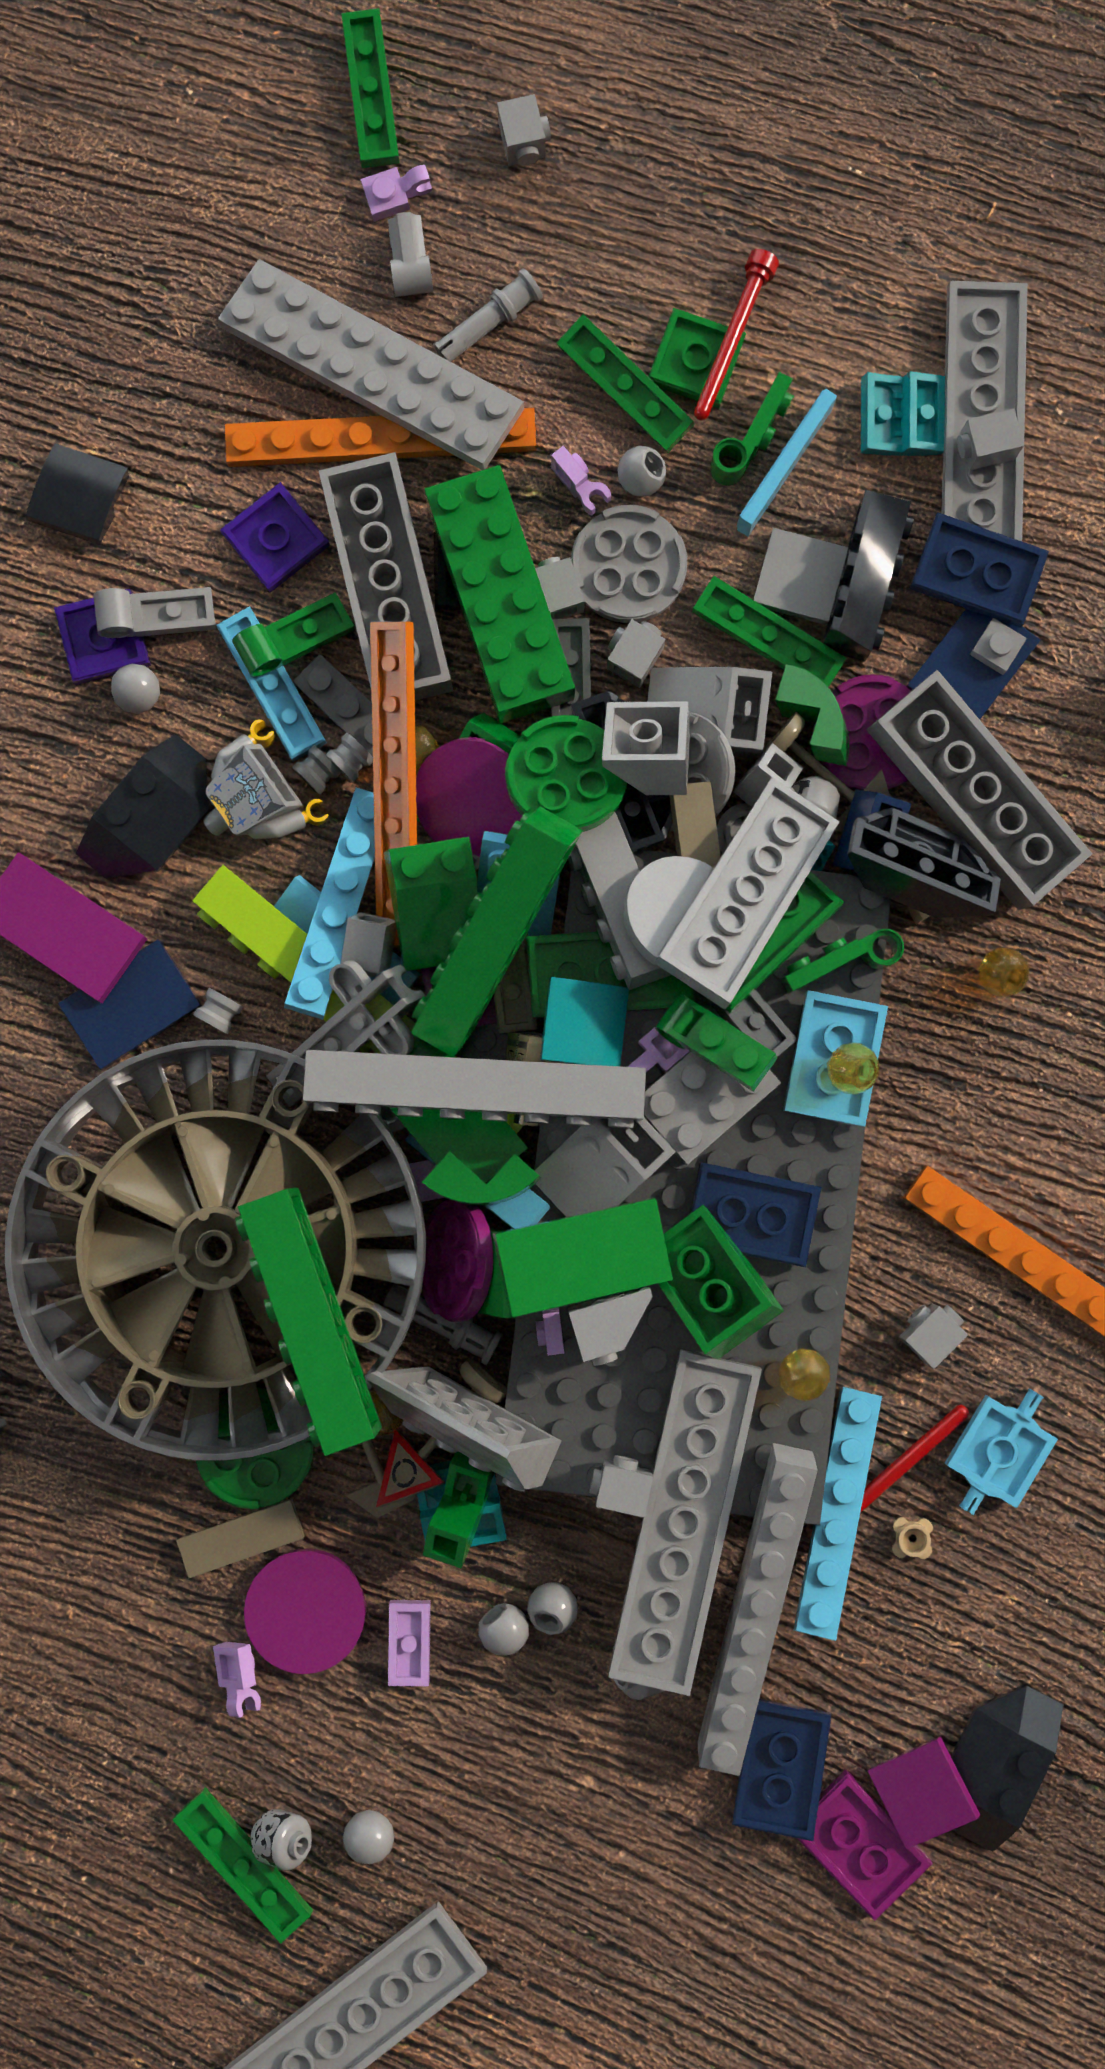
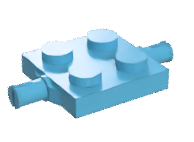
M1029 1388L1017 1409L1004 1406L987 1395L984 1396L945 1461L947 1466L962 1474L971 1485L963 1501L959 1504L961 1508L974 1515L985 1494L1000 1498L1015 1508L1019 1506L1058 1440L1041 1429L1036 1421L1031 1418L1042 1399H1044L1043 1396Z

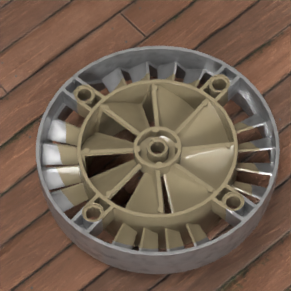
M197 1040L175 1043L149 1050L124 1060L81 1088L51 1119L26 1158L9 1206L5 1232V1270L14 1317L26 1346L51 1385L74 1409L93 1424L118 1439L139 1448L170 1457L192 1460H231L276 1451L309 1437L307 1423L311 1422L312 1419L307 1405L300 1406L293 1389V1381H296L289 1366L285 1364L278 1345V1340L283 1339L278 1322L272 1324L269 1320L264 1305V1299L269 1297L264 1281L259 1283L256 1281L250 1266L249 1258L255 1256L250 1241L242 1240L235 1222V1217L240 1216L237 1206L281 1190L299 1188L304 1205L333 1192V1207L308 1216L331 1282L339 1285L335 1293L352 1341L380 1355L365 1375L369 1389L372 1387L368 1381L370 1373L377 1371L383 1373L404 1341L415 1315L422 1289L426 1262V1232L423 1208L415 1178L405 1154L393 1133L379 1115L361 1114L323 1151L304 1135L300 1134L313 1109V1103L302 1101L298 1109L289 1111L283 1104V1095L288 1089L296 1087L301 1091L303 1097L305 1059L262 1044L236 1040ZM211 1057H229L227 1111L214 1110ZM264 1059L284 1064L285 1066L260 1115L249 1114L260 1060ZM179 1063L181 1064L192 1111L182 1115L177 1113L163 1069ZM134 1082L157 1122L147 1129L143 1128L120 1092ZM95 1112L125 1142L105 1166L67 1148L78 1131ZM263 1131H265L270 1137L236 1208L232 1209ZM179 1140L202 1209L198 1206L173 1143ZM383 1140L391 1154L343 1180L338 1169ZM69 1162H72L78 1169V1177L71 1185L64 1182L62 1178V1169ZM405 1186L409 1200L356 1213L354 1202ZM48 1188L82 1204L83 1208L80 1218L43 1211ZM122 1204L176 1228V1233L120 1212ZM414 1235L415 1250L360 1249V1238ZM214 1236L222 1238L226 1243L227 1250L222 1259H215L208 1252V1243ZM39 1243L76 1244V1256L39 1258ZM175 1263L177 1266L171 1272L128 1294L124 1291L121 1281ZM360 1275L410 1286L401 1316L353 1292L356 1276ZM80 1282L82 1294L47 1305L44 1291ZM237 1285L276 1355L258 1361L253 1360L230 1287ZM196 1288H203L204 1291L187 1353H184L172 1347L169 1343ZM359 1312H369L376 1319V1328L372 1333L365 1334L356 1328L355 1317ZM94 1318L99 1328L66 1348L60 1336ZM117 1349L132 1361L133 1365L114 1400L100 1389L89 1375ZM260 1379L264 1380L279 1429L267 1431L256 1381ZM173 1383L191 1386L182 1431L154 1422ZM136 1387L143 1388L148 1392L150 1403L147 1408H140L135 1405L132 1394ZM228 1387L230 1436H218L220 1388Z

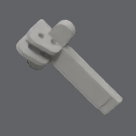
M345 961L337 964L329 973V982L345 1006L291 1054L305 1059L306 1050L357 1052L369 1040H372L382 1054L408 1055L414 1048V1037L401 1018L416 1007L425 995L421 990H411L403 983L401 977L406 973V970L401 964L383 971L373 981L363 968L354 961ZM392 986L401 999L376 1021L364 1005ZM279 1064L266 1075L273 1086H275L285 1066L284 1064ZM296 1087L288 1089L283 1095V1099L289 1107L303 1099L301 1091Z

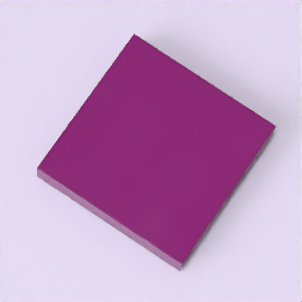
M941 1736L877 1764L868 1770L906 1850L972 1822L980 1816Z

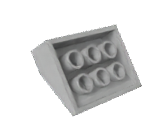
M430 1367L370 1373L368 1377L369 1383L389 1411L403 1419L402 1425L416 1433L431 1435L436 1438L435 1444L440 1448L454 1453L459 1451L469 1457L468 1462L470 1465L482 1471H494L503 1477L502 1482L514 1490L525 1491L543 1485L560 1446V1439Z

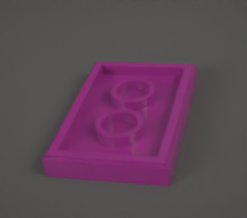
M846 1769L820 1794L814 1840L809 1841L797 1838L874 1921L933 1864L928 1855L918 1845L906 1850L889 1814Z

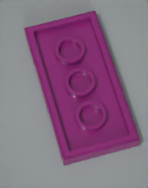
M19 852L0 877V935L103 1004L148 938Z

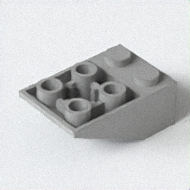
M739 667L651 668L647 702L688 701L689 712L709 719L723 732L731 746L734 757L757 759L764 747L772 671Z
M592 1118L591 1126H581L534 1170L541 1177L536 1185L566 1217L614 1207L624 1201L676 1151L645 1118L642 1121H634L633 1128L608 1127L609 1119Z

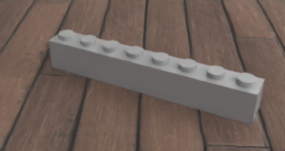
M306 1050L303 1101L313 1103V1111L338 1112L339 1105L356 1106L355 1113L380 1115L381 1107L398 1108V1116L423 1117V1109L440 1110V1118L465 1119V1112H482V1120L507 1121V1114L524 1115V1122L549 1124L550 1116L566 1117L567 1125L591 1126L592 1118L609 1119L608 1127L633 1128L634 1121H642L644 1119L646 1068Z
M772 1443L697 1742L699 1767L740 1776L818 1471L812 1451Z

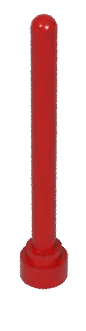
M752 250L746 262V285L694 409V416L700 421L706 420L711 412L761 287L774 278L778 268L779 260L767 250Z
M957 1405L866 1485L860 1513L969 1417L968 1408L964 1405Z

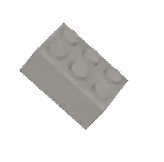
M690 1052L645 1091L644 1118L676 1151V1156L683 1164L688 1165L780 1085L781 1082L769 1070L753 1092L693 1052Z

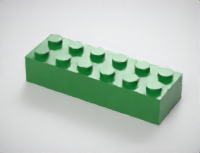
M493 466L424 488L427 508L499 724L573 701L575 698V685L501 466Z
M541 806L531 815L525 813L520 821L517 820L505 839V843L510 845V848H506L501 857H497L485 877L491 883H487L483 891L477 893L467 911V914L472 919L469 918L463 928L460 927L455 933L448 947L453 952H450L445 962H441L430 980V984L433 986L427 996L421 998L412 1014V1018L417 1020L411 1031L413 1035L454 1058L475 1030L583 830Z
M287 1188L237 1206L240 1216L235 1217L236 1226L242 1240H249L255 1256L249 1258L250 1266L258 1283L264 1281L269 1296L264 1299L265 1309L271 1323L278 1322L283 1336V1339L278 1340L279 1349L285 1364H293L298 1379L293 1381V1389L299 1405H307L312 1421L307 1423V1428L314 1447L321 1446L324 1456L374 1439L382 1428V1424L299 1188Z

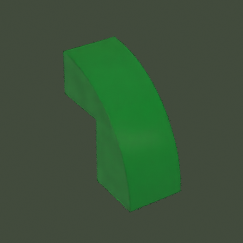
M786 664L775 699L782 717L790 718L795 712H798L805 721L815 722L816 725L810 742L815 759L817 761L847 766L849 735L834 694L827 685L812 673Z
M449 1151L422 1183L434 1192L452 1201L468 1205L485 1206L506 1202L518 1197L533 1187L541 1177L514 1153L486 1184Z
M458 1451L454 1454L449 1465L444 1495L428 1525L423 1556L461 1569L478 1528L494 1471L486 1472L473 1467L468 1462L469 1457Z

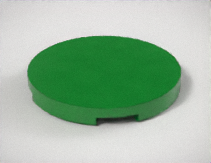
M559 715L540 720L521 733V737L512 747L505 767L506 788L516 810L522 816L525 813L531 815L541 806L583 830V832L591 830L608 820L621 804L627 782L602 766L604 729L591 722L579 719V716Z
M257 1386L267 1431L279 1429L266 1387ZM228 1393L219 1398L218 1436H230ZM309 1436L282 1449L253 1457L231 1460H196V1464L206 1487L216 1497L236 1507L259 1509L260 1507L270 1506L284 1500L298 1489L310 1471L315 1447Z

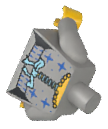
M255 720L251 724L250 735H241L217 754L211 774L212 781L206 787V795L215 809L203 818L207 829L216 836L221 835L229 828L236 836L249 835L253 839L281 838L305 828L307 822L318 826L324 824L328 819L329 814L315 818L310 813L311 808L323 803L320 799L311 800L307 804L305 811L301 812L298 810L303 804L264 749L274 743V731H270L264 737L256 735L265 728L264 720Z

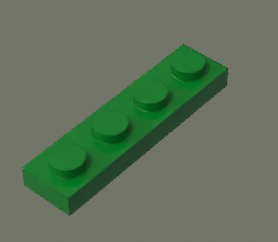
M380 9L341 13L362 168L400 164Z
M584 314L578 318L556 343L582 371L667 453L695 425L694 421Z
M716 576L712 577L692 610V613L782 669H785L786 664L804 669L818 677L828 688L847 659Z
M206 1787L175 1814L172 1819L174 1823L280 1944L312 1915L313 1909L277 1868L265 1865L255 1858L252 1852L251 1838Z

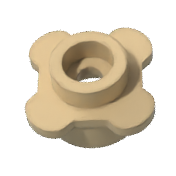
M899 1517L893 1522L892 1527L896 1532V1541L892 1545V1551L897 1557L904 1558L908 1555L910 1557L926 1559L931 1555L930 1533L933 1530V1526L929 1520L921 1518L918 1521H907L904 1517ZM912 1534L916 1536L914 1542L909 1541V1536Z

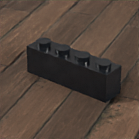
M865 490L860 500L842 574L822 642L843 656L866 661L872 650L878 651L885 630V628L878 627L881 614L889 613L894 597V591L888 590L891 576L898 577L904 559V554L898 552L901 539L908 540L914 517L908 515L911 501Z

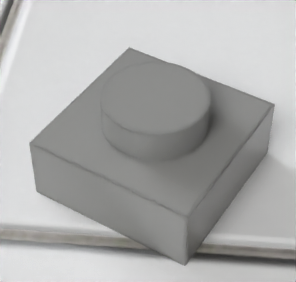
M993 618L970 655L1004 675L1027 638Z

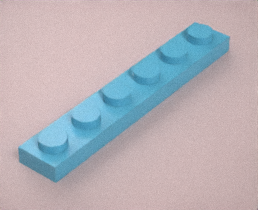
M355 788L284 1004L286 1009L322 1020L324 1018L333 990L329 982V973L335 965L341 963L347 919L358 913L375 860L373 792Z
M846 1387L840 1388L829 1443L820 1525H813L793 1631L834 1641L837 1639L882 1396Z

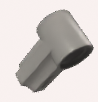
M411 212L397 213L396 216L388 219L390 245L393 254V260H390L395 297L434 292L429 255H426L421 215H415Z

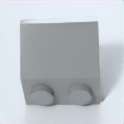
M688 701L607 702L602 766L645 795H687L690 741Z
M649 1286L599 1297L568 1307L583 1362L592 1360L593 1365L598 1366L618 1359L616 1352L625 1349L652 1298Z

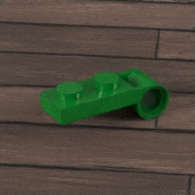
M781 372L778 373L743 441L736 438H726L715 446L710 472L717 483L725 486L738 483L744 476L751 460L754 461L759 449L767 451L777 430L771 427L777 415L784 418L793 401L794 395L789 393L793 378ZM731 456L738 461L739 465L734 468H727L721 464L719 459Z
M335 592L265 627L263 624L250 626L239 632L232 639V642L250 676L259 677L353 632L354 624Z
M891 929L877 930L860 940L856 939L848 944L843 937L822 948L825 956L811 963L807 956L786 967L789 975L785 976L781 982L787 993L790 994L859 957H862L864 962L871 968H888L902 957L904 952L903 939L896 931ZM876 939L886 940L891 945L892 954L889 959L883 960L874 954L873 943Z
M681 994L677 996L655 1026L656 1031L666 1040L681 1049L687 1048L753 1092L778 1059L776 1053Z

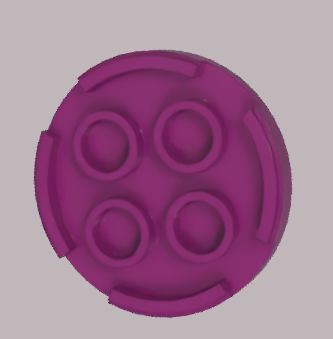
M875 674L862 675L843 682L832 691L839 704L848 730L849 757L847 766L820 761V763L852 790H864L881 769L888 791L908 781L905 775L866 731V729L911 692L905 685L895 681V678Z
M465 737L442 745L425 759L416 776V808L423 828L435 842L469 837L472 855L480 857L484 831L508 835L517 820L520 821L522 815L511 802L506 788L505 767L509 756L507 752L497 745L485 741L483 738Z
M448 1199L436 1207L425 1226L428 1240L422 1291L433 1314H439L449 1322H465L478 1313L486 1299L493 1270V1245L490 1229L481 1209L477 1205L462 1204Z
M310 1548L295 1549L276 1557L266 1564L251 1583L244 1605L245 1627L249 1639L257 1652L273 1666L297 1674L321 1672L342 1661L356 1645L366 1618L365 1596L356 1576L350 1570L351 1568L333 1554Z

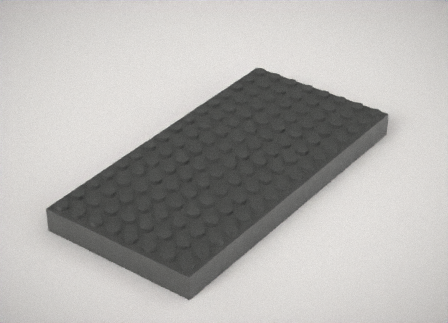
M649 850L632 852L640 871L655 860L677 856L674 853ZM571 869L564 934L597 932L595 921L599 919L595 907H588L584 900L581 884L585 882L580 870L573 871ZM810 870L844 903L826 923L756 989L796 1038L807 990L879 1004L883 969L869 967L862 957L845 964L790 994L787 993L781 982L785 976L789 975L786 967L807 956L811 963L825 956L822 948L843 937L848 944L856 939L860 940L877 930L888 929L891 899L865 889L858 876ZM876 939L873 943V952L878 958L884 960L886 940ZM693 989L694 1002L722 1019L707 999ZM668 1009L626 1012L620 1067H628L645 1052L638 1044V1041L658 1024ZM795 1041L777 1057L778 1059L770 1068V1071L781 1082L780 1085L688 1165H684L674 1153L619 1205L656 1198L664 1234L690 1215L700 1162L822 1187L806 1268L744 1255L766 1283L784 1312L721 1357L722 1359L753 1365L762 1369L730 1514L754 1517L772 1443L813 1452L818 1471L804 1523L820 1525L865 1127L783 1111L796 1045ZM657 1064L646 1073L645 1091L667 1073H664ZM550 1116L549 1124L540 1123L534 1170L581 1126L567 1125L566 1117ZM536 1184L532 1187V1191L551 1207L538 1223L566 1217ZM658 1284L649 1286L652 1298L625 1349L616 1352L618 1359L598 1366H594L592 1360L583 1362L568 1311L569 1306L586 1301L559 1307L564 1354L548 1355L546 1345L538 1346L536 1321H543L542 1311L516 1317L505 1409L561 1440L543 1485L531 1489L596 1497V1495L589 1493L594 1469L602 1470L604 1459L613 1461L615 1455L639 1461L637 1467L649 1469L653 1472L679 1351L682 1349L704 1354ZM497 1474L496 1485L507 1486L502 1482L503 1477Z

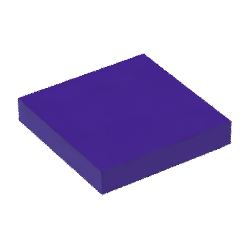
M281 482L220 529L224 538L269 593L330 546L328 539Z
M129 588V589H125V590L129 591L130 594H133V592L131 591L130 588ZM94 597L54 607L72 682L75 685L113 676L120 667L131 663L146 667L151 666L144 636L105 638L98 635Z

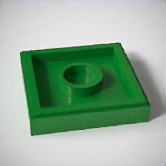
M673 307L648 377L660 389L698 401L728 326ZM745 332L742 333L713 404L715 408L720 409L745 340Z

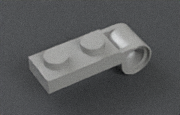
M211 587L130 594L125 589L109 588L99 590L93 595L97 632L101 637H140L216 630Z

